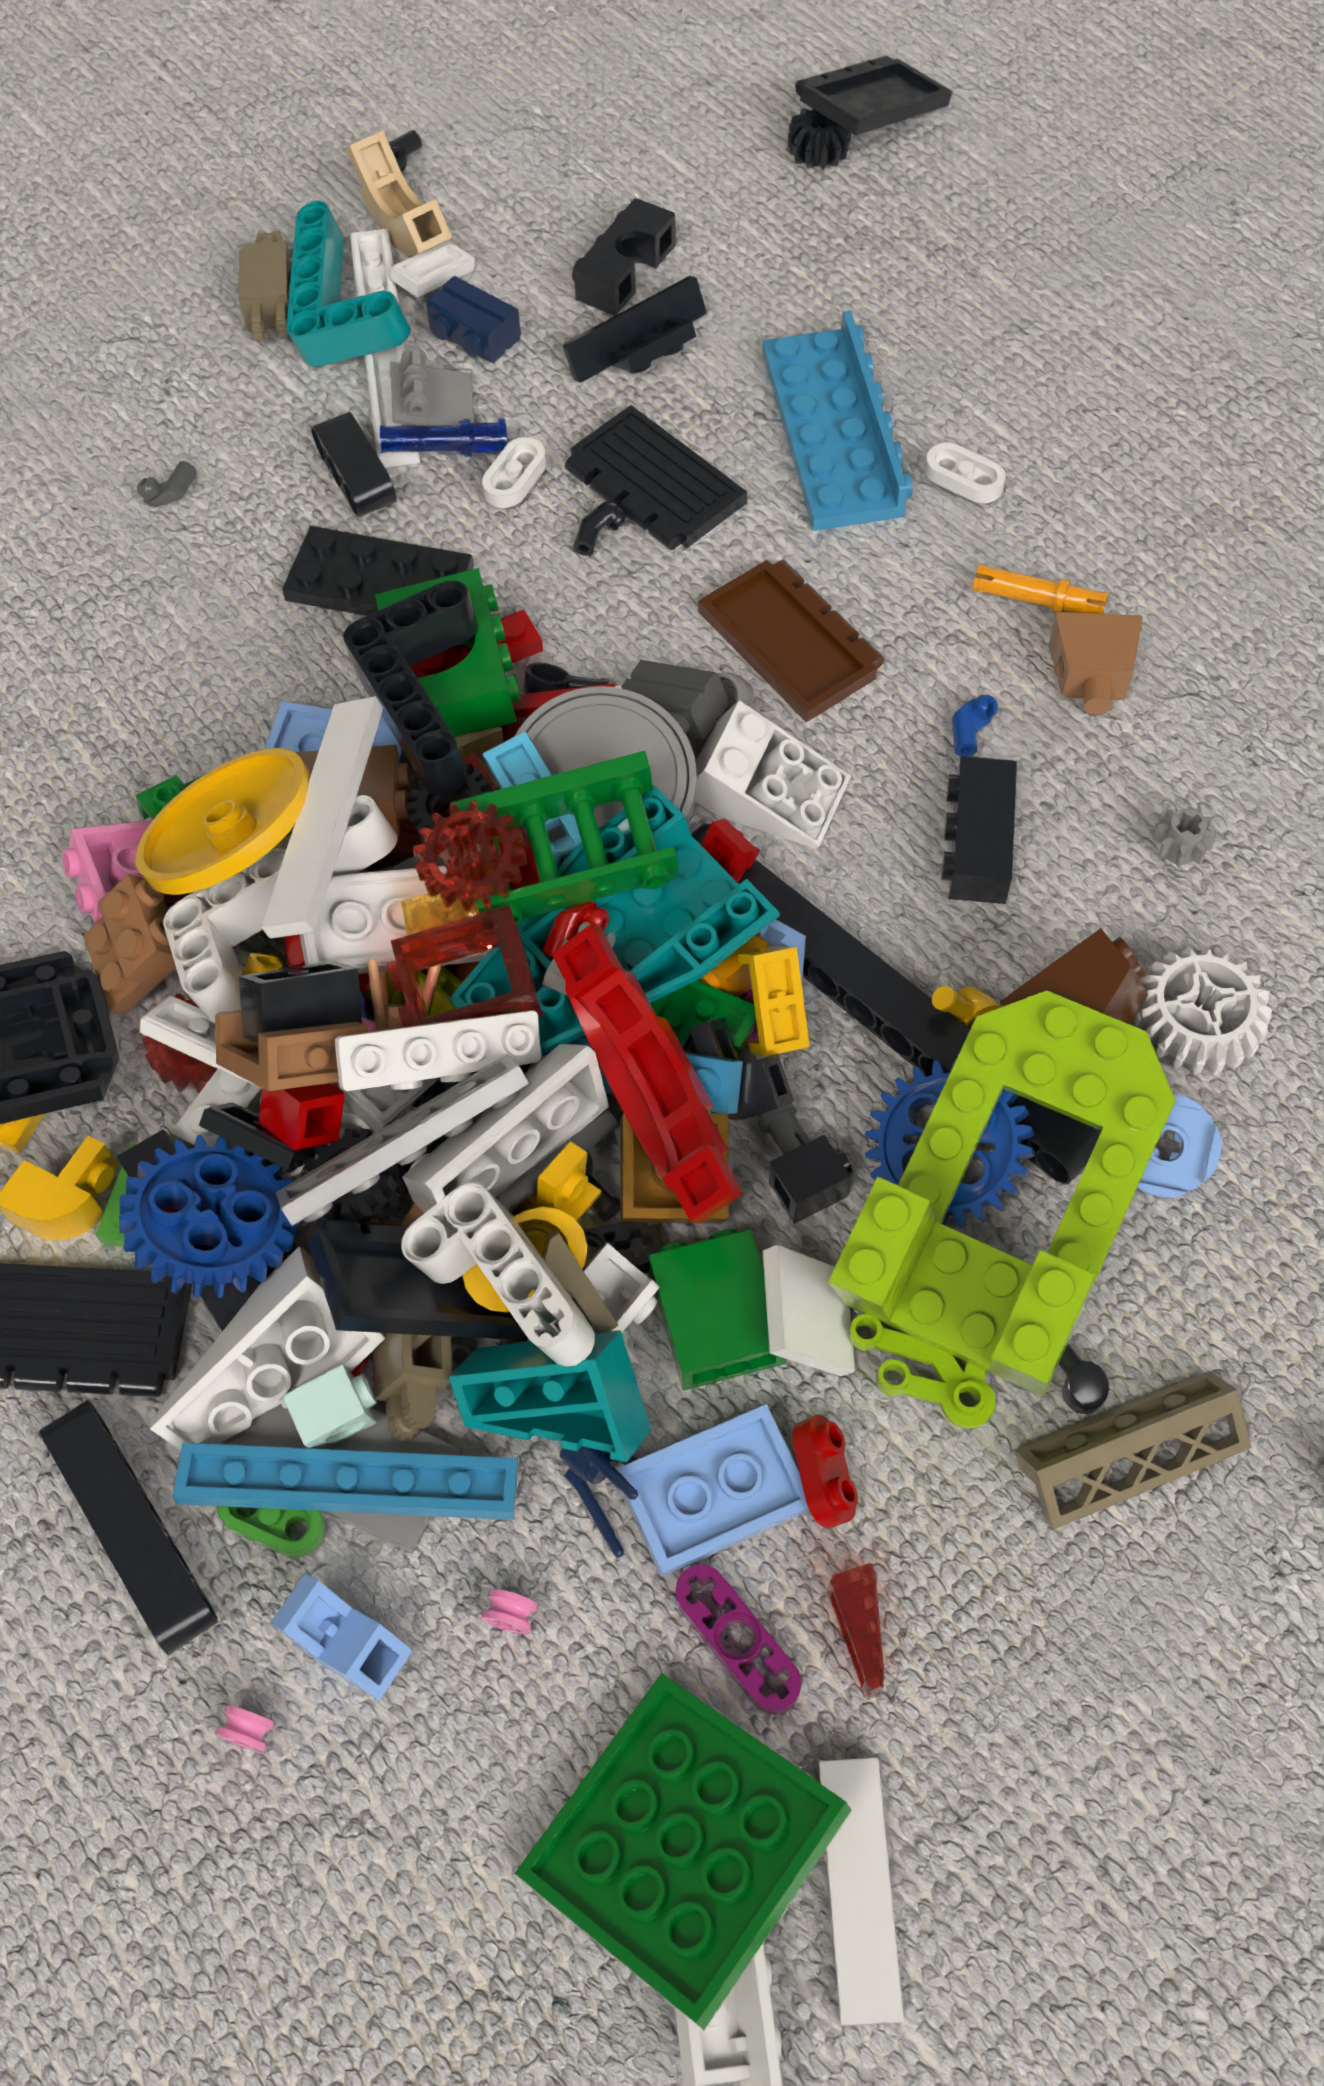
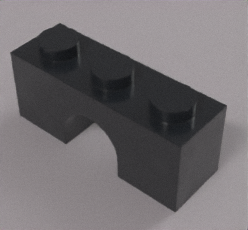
M634 198L624 211L618 213L615 221L604 234H600L597 237L594 245L583 258H579L576 261L572 271L576 300L613 316L617 315L636 293L635 263H642L657 268L676 246L675 213Z

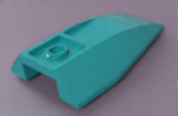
M653 786V791L644 793L641 797L657 851L673 846L675 848L679 877L671 879L667 884L659 888L645 889L640 887L592 900L597 903L598 907L607 910L609 922L603 932L606 937L609 933L615 934L616 940L612 948L623 970L635 974L650 1003L701 979L780 916L779 911L748 879L738 884L691 836L685 815L656 786ZM623 809L599 828L609 864L638 856L626 813ZM582 842L576 846L558 868L560 877L589 869ZM569 907L523 919L519 925L508 928L449 998L465 1019L526 1010L535 1011L538 1014L541 1056L550 1053L559 1044H568L585 1036L569 997L542 985L546 970L554 958L541 951L556 916L560 911Z

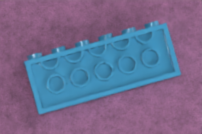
M851 310L842 311L841 329L762 340L763 358L813 531L904 517L906 499L912 497L911 477L908 472L903 473L901 446L898 441L893 442L891 415L889 411L883 412L882 387L880 382H874L872 356L870 353L864 352L863 328L861 325L855 324Z

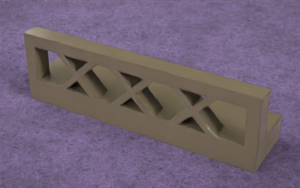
M1208 1371L1015 1449L1020 1470L1036 1484L1046 1523L1054 1530L1252 1447L1237 1389L1213 1372ZM1226 1416L1231 1436L1211 1445L1202 1441L1210 1423ZM1173 1437L1184 1441L1174 1460L1162 1465L1152 1461L1163 1441ZM1122 1458H1127L1134 1462L1125 1480L1114 1485L1102 1481L1112 1462ZM1073 1478L1084 1482L1075 1501L1058 1507L1053 1486Z

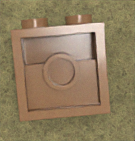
M131 874L125 876L98 902L103 917L83 935L109 1012L122 1015L131 1010L176 969L163 925L164 917L168 911L164 900V893L154 890L145 878Z

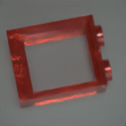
M510 905L391 940L395 960L387 962V967L395 991L403 990L406 1004L398 1006L403 1027L527 1010L537 1012L538 1017L543 1016L520 931ZM500 946L512 992L429 1017L417 971Z

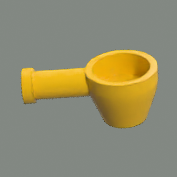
M944 985L937 988L932 996V1004L936 1009L942 1012H949L969 1029H971L977 1016L1001 1008L994 998L973 986L963 987L956 992L951 987Z

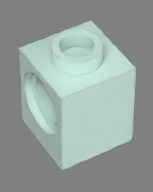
M342 1364L282 1396L302 1442L307 1448L329 1449L376 1424L369 1407L377 1404V1401L369 1383L363 1374L355 1377Z

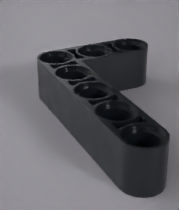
M456 580L441 582L351 623L344 630L343 639L356 675L369 696H376L383 706L381 716L426 789L438 796H447L460 790L466 783L467 773L455 736L410 666L469 640L477 632L478 623L467 586Z

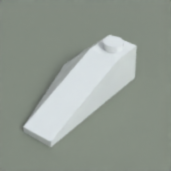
M299 1246L282 1262L280 1268L275 1269L266 1278V1281L258 1286L150 1421V1429L180 1451L182 1442L219 1444L249 1428L252 1419L279 1405H282L284 1409L287 1408L282 1396L341 1364L351 1372L385 1339L384 1333L337 1331L335 1329L313 1256Z

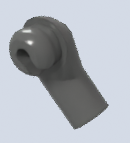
M180 461L167 481L158 484L154 477L144 478L137 485V493L144 498L143 502L151 507H158L181 500L195 479L197 471L190 463Z

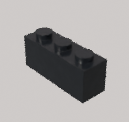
M961 756L958 774H949L946 802L954 803V813H946L944 840L952 841V851H944L941 880H950L948 899L1006 904L1012 880L1017 761Z

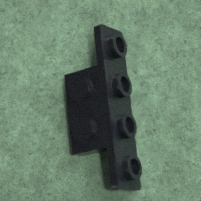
M688 276L565 342L563 349L573 379L581 383L610 366L629 371L632 374L640 373L650 368L652 365L651 361L662 355L668 356L681 351L684 348V343L697 337L693 321L706 314L697 278L695 276Z

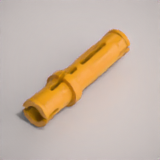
M981 563L976 571L979 578L975 577L973 583L974 592L979 591L1053 608V613L1067 611L1104 614V606L1107 605L1109 592L1071 585V580L1062 578L1060 582L985 566V564Z

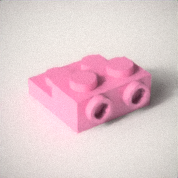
M152 820L71 829L68 849L62 851V865L67 878H77L79 883L75 889L77 907L81 914L90 913L94 925L103 917L98 902L125 876L131 874L144 878L136 867L135 854L140 839ZM191 893L178 895L164 894V900L166 904L176 903Z

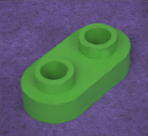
M217 1506L221 1521L230 1531L290 1558H301L313 1553L321 1545L325 1536L326 1523L320 1511L258 1508L253 1515L243 1517L241 1516L242 1507ZM295 1523H307V1530L302 1537L290 1538L289 1531Z

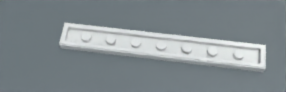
M388 229L351 233L350 241L357 297L378 291H389L394 294L398 302L396 283L391 280L393 260ZM404 342L394 348L365 355L376 452L385 468L420 463L415 426L393 423L390 362L400 363L402 353L405 351Z

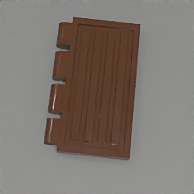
M765 560L698 600V612L806 723L874 681L877 669L884 662V657L865 638L861 637L858 639L859 632L836 610L831 611V605L810 584H804V579L785 560H780L773 565L768 560Z

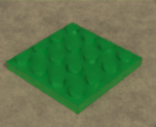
M661 1673L521 1863L515 1874L702 2030H705L852 1810L845 1800Z

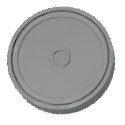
M601 686L576 689L544 703L518 729L515 736L526 731L551 775L645 750L650 765L653 786H656L685 815L689 825L696 799L697 774L694 753L679 723L670 713L651 699L630 690ZM614 801L596 806L593 809L598 828L624 809L622 802ZM561 825L548 831L549 840L553 843L566 836ZM519 827L528 839V835L523 827Z

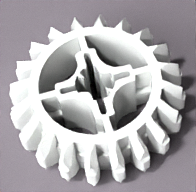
M1188 945L1182 950L1180 957L1169 951L1163 957L1162 962L1155 961L1149 967L1147 976L1140 980L1148 997L1137 1013L1134 1022L1135 1027L1147 1032L1152 1045H1158L1155 1052L1158 1059L1167 1055L1173 1057L1174 1070L1181 1067L1183 1063L1191 1064L1194 1075L1202 1072L1204 1065H1207L1216 1076L1219 1072H1222L1225 1065L1235 1070L1236 1067L1241 1065L1244 1058L1249 1060L1250 1057L1255 1055L1259 1044L1264 1042L1268 1034L1267 1028L1272 1018V1009L1267 1007L1270 991L1258 989L1261 984V975L1247 976L1245 974L1247 971V961L1238 965L1229 962V951L1222 954L1220 958L1212 956L1209 945L1201 951L1200 955H1196ZM1183 987V995H1177L1175 1000L1165 1002L1164 996L1167 993ZM1238 1018V1028L1229 1033L1221 1034V1025H1226L1230 1019Z

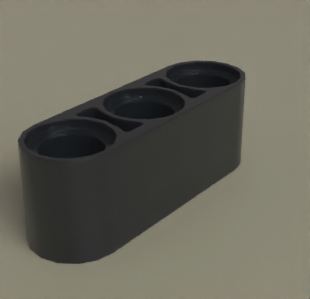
M351 412L311 426V433L321 458L357 517L397 502L396 492L388 472Z

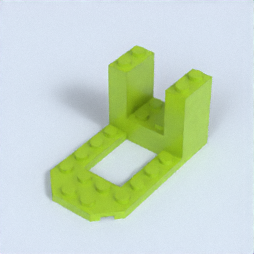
M1047 990L977 1016L898 1186L880 1177L876 1178L828 1282L844 1304L1044 1398L1176 1102L1147 1032ZM1003 1089L1101 1130L1047 1253L1039 1250L1033 1265L942 1224Z

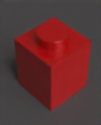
M331 1083L267 1091L262 1088L258 1123L294 1151L339 1141L345 1093Z

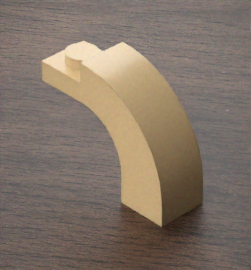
M383 130L345 148L361 182L362 187L358 190L368 210L380 229H388L390 241L399 251L406 255L414 256L453 238L437 200L423 202L407 184Z

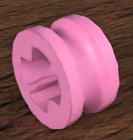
M500 1589L489 1590L487 1598L491 1601V1607L489 1610L482 1612L481 1620L505 1631L517 1634H530L532 1626L528 1623V1616L531 1613H536L538 1604L525 1596Z
M226 1705L223 1713L227 1716V1722L223 1727H217L214 1735L238 1746L264 1753L267 1745L263 1742V1736L267 1731H273L276 1723L253 1712Z

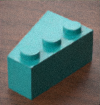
M621 1330L594 1333L595 1344L590 1355L575 1366L565 1367L557 1364L534 1343L528 1341L477 1348L449 1376L465 1427L527 1441L532 1436L561 1442V1448L578 1451L581 1446L610 1452V1459L626 1463L651 1432Z

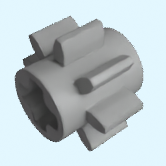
M1189 806L1187 809H1181L1176 813L1170 809L1167 810L1163 822L1156 825L1152 838L1157 842H1162L1158 856L1165 857L1168 861L1176 864L1177 867L1192 861L1201 864L1206 851L1212 849L1216 839L1215 833L1206 831L1211 818L1209 816L1204 817L1200 812Z

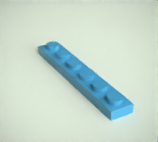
M182 1442L173 1498L176 1504L514 1520L518 1458Z

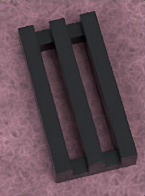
M231 1102L204 1109L199 1123L200 1127L287 1170L293 1169L294 1166H303L308 1156L314 1158L316 1155L313 1149L315 1146L294 1151L258 1123V1114L236 1103Z

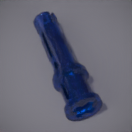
M498 418L496 423H472L470 419H463V421H459L458 425H379L381 453L460 451V455L471 457L473 453L497 452L499 455L507 445L505 418Z

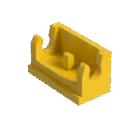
M764 946L756 948L757 952H738V963L749 964L759 1041H749L750 1052L767 1057L776 1053L781 1054L810 1047L797 947Z

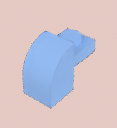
M306 1573L270 1623L291 1639L292 1643L307 1655L377 1701L381 1700L413 1651L383 1625L353 1609L323 1583Z

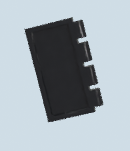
M881 56L866 62H860L801 79L795 84V90L800 96L801 102L854 135L949 105L953 92L898 58L892 59L888 56Z
M632 405L571 447V456L565 463L567 471L585 485H590V488L606 501L616 502V506L624 509L626 516L643 530L648 529V533L669 550H674L680 544L685 548L690 547L747 504V491Z
M318 1219L315 1226V1234L310 1240L309 1246L337 1331L508 1340L528 1339L510 1312L491 1311L476 1303L465 1289L462 1276L451 1283H437L404 1256L401 1249L402 1238L407 1230L404 1225L363 1222L359 1226V1223L353 1220Z
M0 1263V1389H7L9 1387L12 1374L15 1372L14 1387L16 1390L60 1392L65 1374H68L66 1387L70 1393L112 1395L115 1390L117 1377H121L119 1384L121 1395L160 1397L164 1380H175L192 1284L185 1282L182 1288L174 1293L171 1292L172 1277L167 1275L162 1280L153 1283L151 1281V1271Z

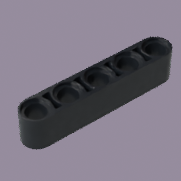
M84 1401L41 1428L39 1432L45 1445L162 1650L169 1656L217 1624L219 1620L110 1430L91 1401Z

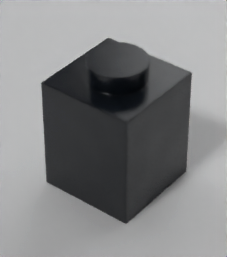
M822 1135L770 1161L769 1184L795 1224L847 1198L850 1177L853 1175V1171L845 1153L840 1148L833 1149L826 1136Z

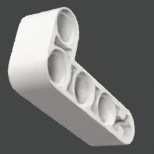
M471 1182L455 1188L438 1204H435L414 1221L405 1231L401 1245L404 1256L434 1282L441 1284L451 1283L477 1264L528 1339L554 1362L565 1367L575 1366L590 1355L595 1344V1334L591 1325L510 1212L481 1184ZM509 1249L507 1254L501 1258L502 1254ZM537 1287L535 1293L531 1297L527 1298L530 1291L533 1288ZM556 1319L559 1320L558 1324L561 1329L559 1334L550 1325Z

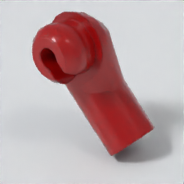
M589 901L560 911L554 920L541 952L553 957L551 954L561 947L565 939L569 941L577 935L580 925L584 922L598 926L604 931L609 922L607 910L598 907L596 902Z

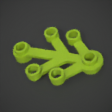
M861 1314L853 1319L849 1338L854 1347L862 1351L877 1349L932 1365L942 1381L911 1375L909 1367L903 1361L890 1359L881 1364L876 1378L877 1386L882 1393L888 1396L903 1394L940 1405L944 1416L952 1424L960 1428L975 1429L983 1426L990 1420L995 1410L996 1399L992 1388L985 1381L987 1371L967 1362L963 1373L953 1355L911 1335L883 1328L879 1319L868 1314ZM860 1326H869L874 1330L875 1336L871 1339H863L857 1334L856 1329ZM888 1371H896L903 1377V1382L898 1385L889 1384L885 1380L884 1374ZM964 1392L972 1393L976 1396L978 1405L974 1407L963 1405L959 1395Z

